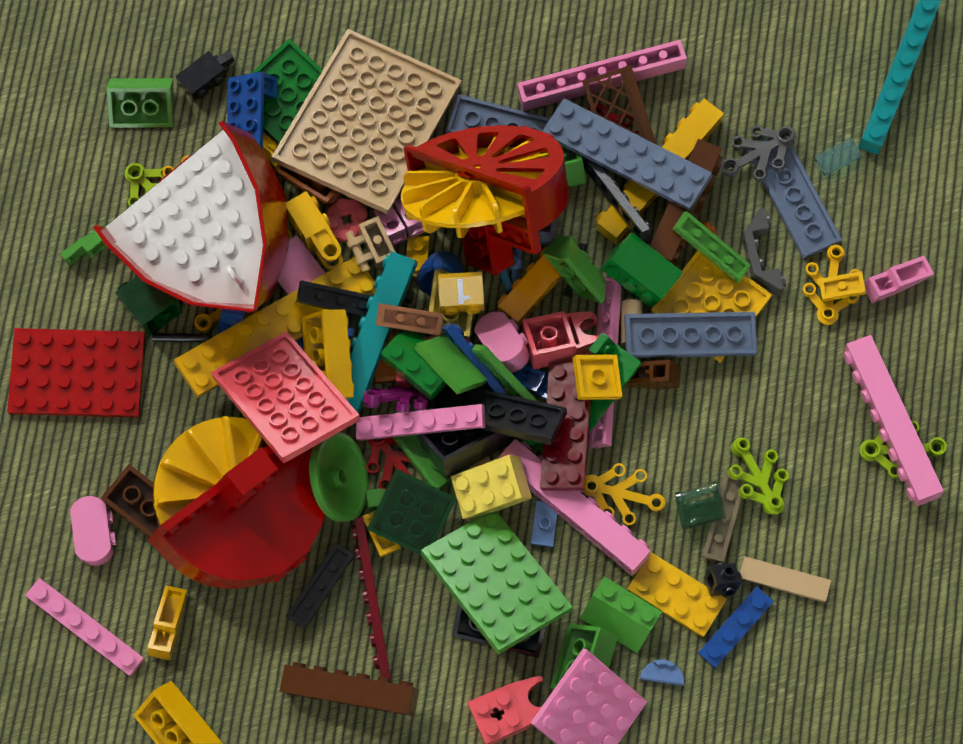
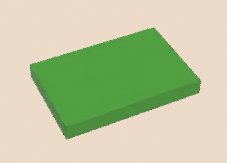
M445 335L419 342L414 348L457 395L482 386L488 380Z

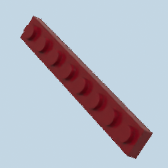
M355 518V525L351 526L353 539L358 538L359 547H355L357 560L362 561L363 568L359 569L360 581L366 584V590H363L362 593L364 604L369 603L370 612H366L368 626H373L374 634H370L371 646L377 649L378 656H373L375 669H380L381 677L391 679L364 518Z

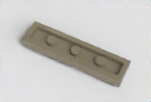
M725 473L702 555V558L718 563H724L741 501L738 490L746 483L738 479H731L728 473Z

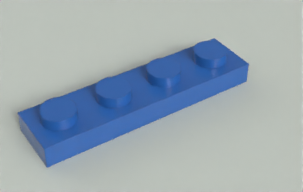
M445 324L441 330L488 379L484 385L490 391L504 394L506 391L502 388L503 385L472 353L471 349L474 345L464 339L463 330L457 324Z
M756 587L698 652V655L715 669L774 601Z

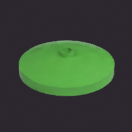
M339 432L313 447L309 463V476L313 495L323 513L331 520L344 522L357 518L363 511L367 501L366 490L369 489L366 463L359 447L351 437Z

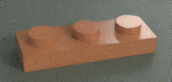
M379 303L376 326L440 335L443 314Z

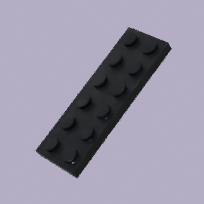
M448 384L433 399L428 410L482 404L485 409V428L477 429L552 445L567 415L566 407L480 388H474L457 395Z

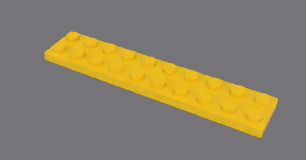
M356 257L311 281L312 283L374 296L377 289L374 288L375 281L369 272L363 273L360 266H357L355 262ZM297 289L249 316L237 325L228 328L177 357L173 363L195 396L199 398L219 386L212 378V371L286 331L295 341L303 338L301 317L327 309L296 303Z

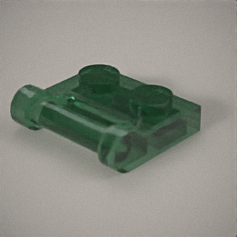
M718 480L700 488L682 492V490L675 492L681 527L684 530L726 518ZM713 493V497L685 504L686 500Z

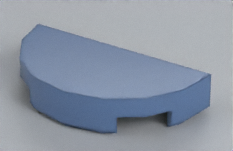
M665 659L649 663L642 670L639 680L684 686V676L680 669L673 662Z

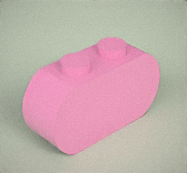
M496 311L490 312L479 319L474 331L481 344L486 345L511 373L522 369L528 362L530 353L526 345L529 342L523 333L518 334L519 327L513 318L509 320L505 313Z
M82 497L70 509L75 553L85 564L91 566L102 565L113 556V545H117L116 534L111 530V524L114 523L113 511H109L106 504L97 497Z

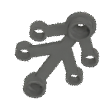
M759 125L753 126L750 129L751 137L754 140H760L762 137L772 139L767 143L735 136L732 139V146L735 150L739 151L748 148L753 149V151L737 160L733 158L725 159L721 165L723 174L727 177H734L738 174L740 168L760 157L757 169L754 170L753 175L755 181L764 182L767 178L766 167L771 150L777 147L778 152L776 158L772 161V167L776 172L783 171L785 169L784 159L787 148L792 146L797 140V134L793 128L783 126L776 131L762 128ZM755 131H760V134L755 135L753 133ZM784 136L790 137L789 139H782ZM737 141L742 142L741 145H735ZM778 162L782 163L779 167L775 166ZM728 168H734L733 171H727ZM758 173L764 174L762 177L756 176Z

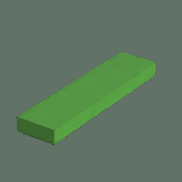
M683 212L673 227L677 234L736 283L742 280L750 268V263L689 212Z
M476 344L471 349L472 353L513 396L537 401L486 345Z

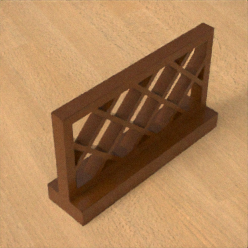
M631 65L582 81L592 113L656 144ZM617 74H621L623 80L619 90L608 85L611 77ZM608 78L606 83L600 81L602 79ZM597 81L603 84L604 87L599 96H596L590 92L588 84ZM606 86L617 91L612 103L601 98ZM623 86L625 87L626 93L621 91ZM619 94L629 99L626 110L614 105ZM592 96L597 98L595 104L593 102ZM599 100L611 105L605 117L596 111ZM630 106H631V109H632L633 114L630 113V112H628ZM613 107L624 112L619 124L608 119ZM626 114L635 118L636 124L632 131L621 125ZM636 127H638L639 134L634 132Z

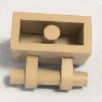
M379 216L359 224V236L355 237L353 231L345 233L348 240L347 245L349 249H352L356 257L355 262L357 266H360L363 273L371 270L368 261L373 260L376 269L382 267L385 256L390 255L391 251L395 252ZM362 243H365L368 253L363 254L360 247Z

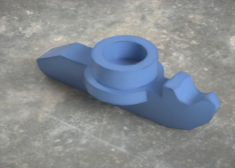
M518 248L512 250L514 253V264L509 267L512 270L511 278L513 283L520 278V270L523 264L522 250Z

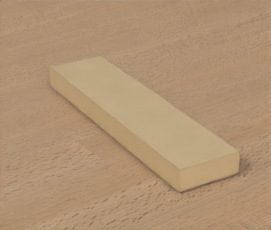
M745 556L740 570L742 580L824 603L826 602L831 583L829 579Z

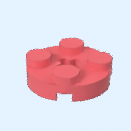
M339 199L326 213L331 223L332 233L340 242H348L345 233L353 231L355 237L359 236V224L368 221V214L364 206L351 199ZM347 216L351 217V221L353 222L351 224L347 223L346 225H343L342 218Z

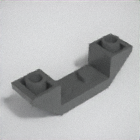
M760 208L745 230L742 243L747 262L751 264L749 268L751 280L779 296L782 295L783 289L786 287L784 274H780L779 268L762 271L764 270V262L762 257H758L757 250H759L757 237L767 235L769 227H771L770 215H766L765 209Z

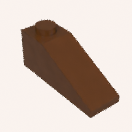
M671 360L641 362L642 365L625 386L648 389L680 388L681 367Z

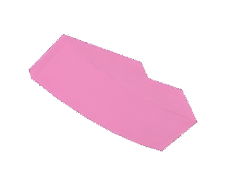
M921 256L893 266L886 272L869 277L864 282L866 294L871 303H875L934 275V272L925 256Z

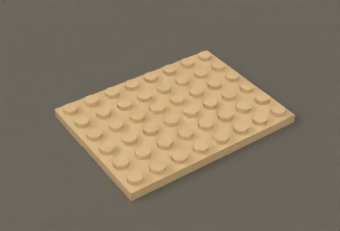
M347 29L273 153L271 161L388 215L405 185L403 177L408 170L403 148L409 144L417 147L431 139L458 91L462 80Z

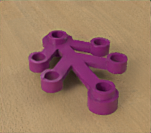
M388 386V390L371 388L364 392L363 398L365 406L369 408H377L381 402L400 400L397 401L396 410L399 412H409L411 398H418L414 400V409L426 410L427 403L430 400L417 389Z

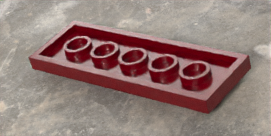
M549 363L546 403L566 407L567 415L552 445L543 443L540 489L542 491L586 490L592 400H578L573 363Z

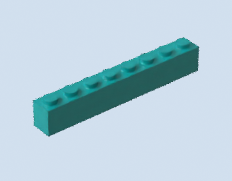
M918 0L858 148L876 155L879 154L941 0Z
M392 251L390 255H386L382 264L384 271L382 276L378 275L375 281L374 288L377 289L374 297L370 296L366 305V308H368L367 315L361 318L358 326L361 329L358 338L354 337L350 347L353 350L350 360L352 362L351 374L354 384V397L346 400L358 414H360L364 404V392L370 389L381 360V352L386 347L393 329L376 326L379 303L401 307L418 264L416 260Z

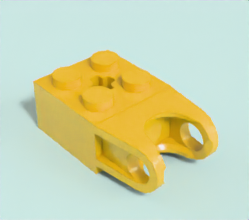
M306 191L286 202L287 218L309 252L314 251L323 267L328 271L343 264L340 244L332 233L331 223L325 213L321 215L320 205L314 196L310 197ZM339 259L338 264L335 266H330L326 262H333Z

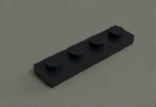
M302 280L299 282L296 303L327 310H346V314L366 317L368 312L366 305L369 297L372 295Z
M335 543L287 613L286 618L305 630L354 559L355 554Z

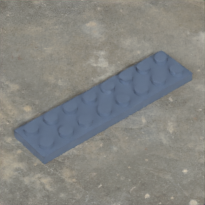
M565 98L542 131L553 135L554 139L561 146L691 211L712 177V172Z

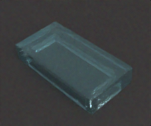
M850 138L816 155L814 160L823 175L826 176L862 158V154L854 140Z

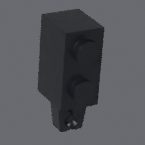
M208 51L176 75L178 85L193 102L197 99H202L208 94L210 89L224 82L227 77L226 72L229 70L228 66L235 59L229 51H226L219 57L218 55L213 56Z

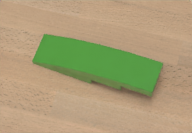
M93 231L76 241L60 253L63 261L70 266L85 253L92 259L106 245L97 232Z

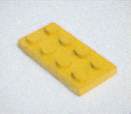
M652 552L650 553V558L642 565L627 588L629 592L659 609L662 613L704 638L727 600L722 595L710 596L707 586Z

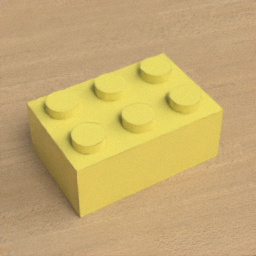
M507 455L451 476L463 519L474 520L482 515L532 499L520 456Z

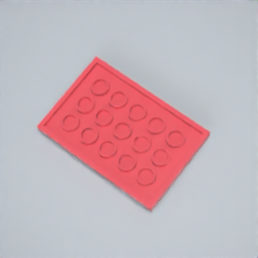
M287 331L211 372L215 382L283 463L360 421V416Z

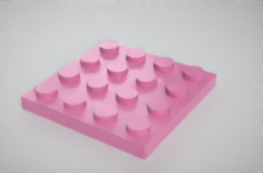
M583 648L533 718L531 724L555 744H618L647 701L591 652Z

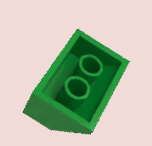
M634 233L629 234L610 252L600 268L650 308L663 299L683 273Z
M404 330L395 336L383 349L381 359L432 401L447 383L414 349L417 343L426 341V339L418 332Z

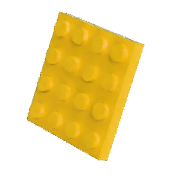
M697 251L683 268L680 278L663 299L653 306L651 313L755 312L756 318L771 299L772 294L746 275H744L740 282L736 283ZM725 357L713 358L721 363Z

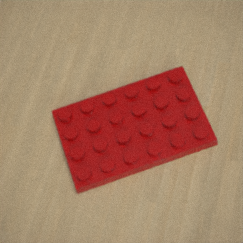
M14 328L8 414L140 418L145 332Z

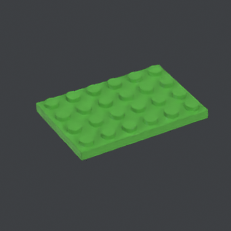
M497 511L482 515L421 549L422 557L498 655L572 611V605Z

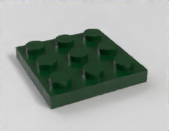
M396 468L367 530L421 555V549L436 542L457 498Z

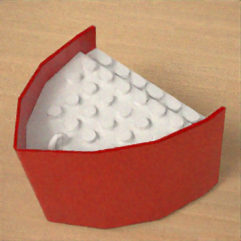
M221 121L218 124L223 130L195 154L190 155L175 167L155 187L106 227L95 225L93 228L105 245L143 282L190 305L253 312L274 294L289 248L286 195L264 150L252 134Z

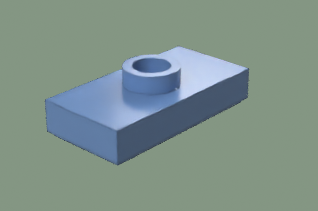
M536 500L531 545L553 548L557 513L543 501Z

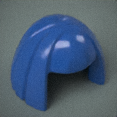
M435 252L421 266L417 274L416 283L420 286L419 289L422 292L431 296L435 270H444L451 274L463 273L464 266L460 258L451 252Z

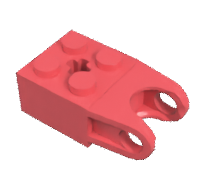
M562 311L522 320V333L529 342L526 347L530 353L529 358L533 370L549 367V363L572 362L575 355H593L589 348L599 336L587 335L583 332L597 323L596 314L587 311L565 314Z
M542 676L505 685L467 702L484 744L498 743L533 726L531 721L541 707L532 705L528 695L531 690L543 682ZM495 711L504 714L501 715V720L498 721L497 718L491 717Z

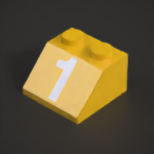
M482 272L438 274L440 313L456 315L458 312L467 311L468 314H477L484 310Z

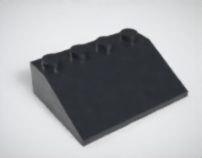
M485 385L477 387L480 389L489 390ZM482 429L415 435L434 466L445 479L507 447L515 439H521Z

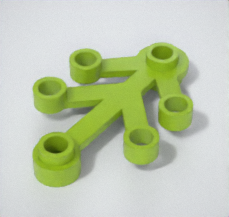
M133 163L125 169V178L131 183L130 198L128 199L129 207L132 206L131 202L133 200L138 201L140 199L138 197L139 184L145 189L146 194L158 184L151 183L147 178L160 177L162 179L163 168L145 169L141 164ZM134 172H139V176L133 177L132 174Z
M911 421L916 427V432H918L919 424L916 421ZM880 435L874 440H865L859 449L861 457L866 461L878 462L887 470V475L890 478H898V474L893 475L890 469H898V467L884 456L888 454L889 447L888 445H882L884 442L881 440ZM939 437L933 438L930 443L922 444L925 452L935 457L943 455L947 448L946 442ZM934 445L939 446V447H940V451H938V452L934 451V450H933V446H934ZM872 448L874 450V454L867 453L866 449Z
M737 438L731 444V451L735 456L743 458L751 474L743 472L741 466L737 464L732 465L728 469L727 473L731 479H738L748 483L743 484L739 488V496L743 499H751L762 504L764 511L768 514H779L784 509V501L780 495L783 483L789 478V474L785 469H778L774 473L775 483L771 491L768 481L772 465L778 459L777 452L770 449L763 455L764 463L760 471L749 451V441L746 438ZM732 469L736 470L738 475L734 474ZM779 474H782L784 479L780 478ZM751 485L760 488L762 494L754 492ZM743 489H746L748 494L744 493Z

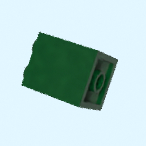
M137 275L130 282L121 284L115 292L118 300L148 338L152 336V333H156L183 313L176 297L143 282Z

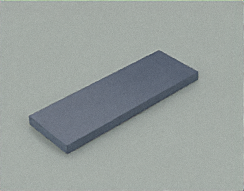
M457 94L446 134L468 128L496 125L526 126L543 131L551 118ZM569 149L567 153V161H570L573 152Z
M768 138V139H765V140H763V141H761V142L767 143V142L771 141L772 139ZM793 146L787 148L784 159L785 169L781 172L774 171L772 167V161L777 156L778 147L771 150L766 167L767 178L762 183L802 259L805 260L821 253L832 245L841 244L843 240ZM746 148L747 154L753 151V149ZM760 157L752 161L755 169H757ZM780 162L775 164L777 167L782 165ZM758 173L759 177L764 175L763 173Z
M755 312L624 315L626 351L635 358L757 356L758 354Z

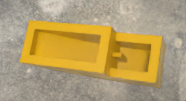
M165 585L153 623L154 629L148 645V656L171 660L185 606L186 589Z

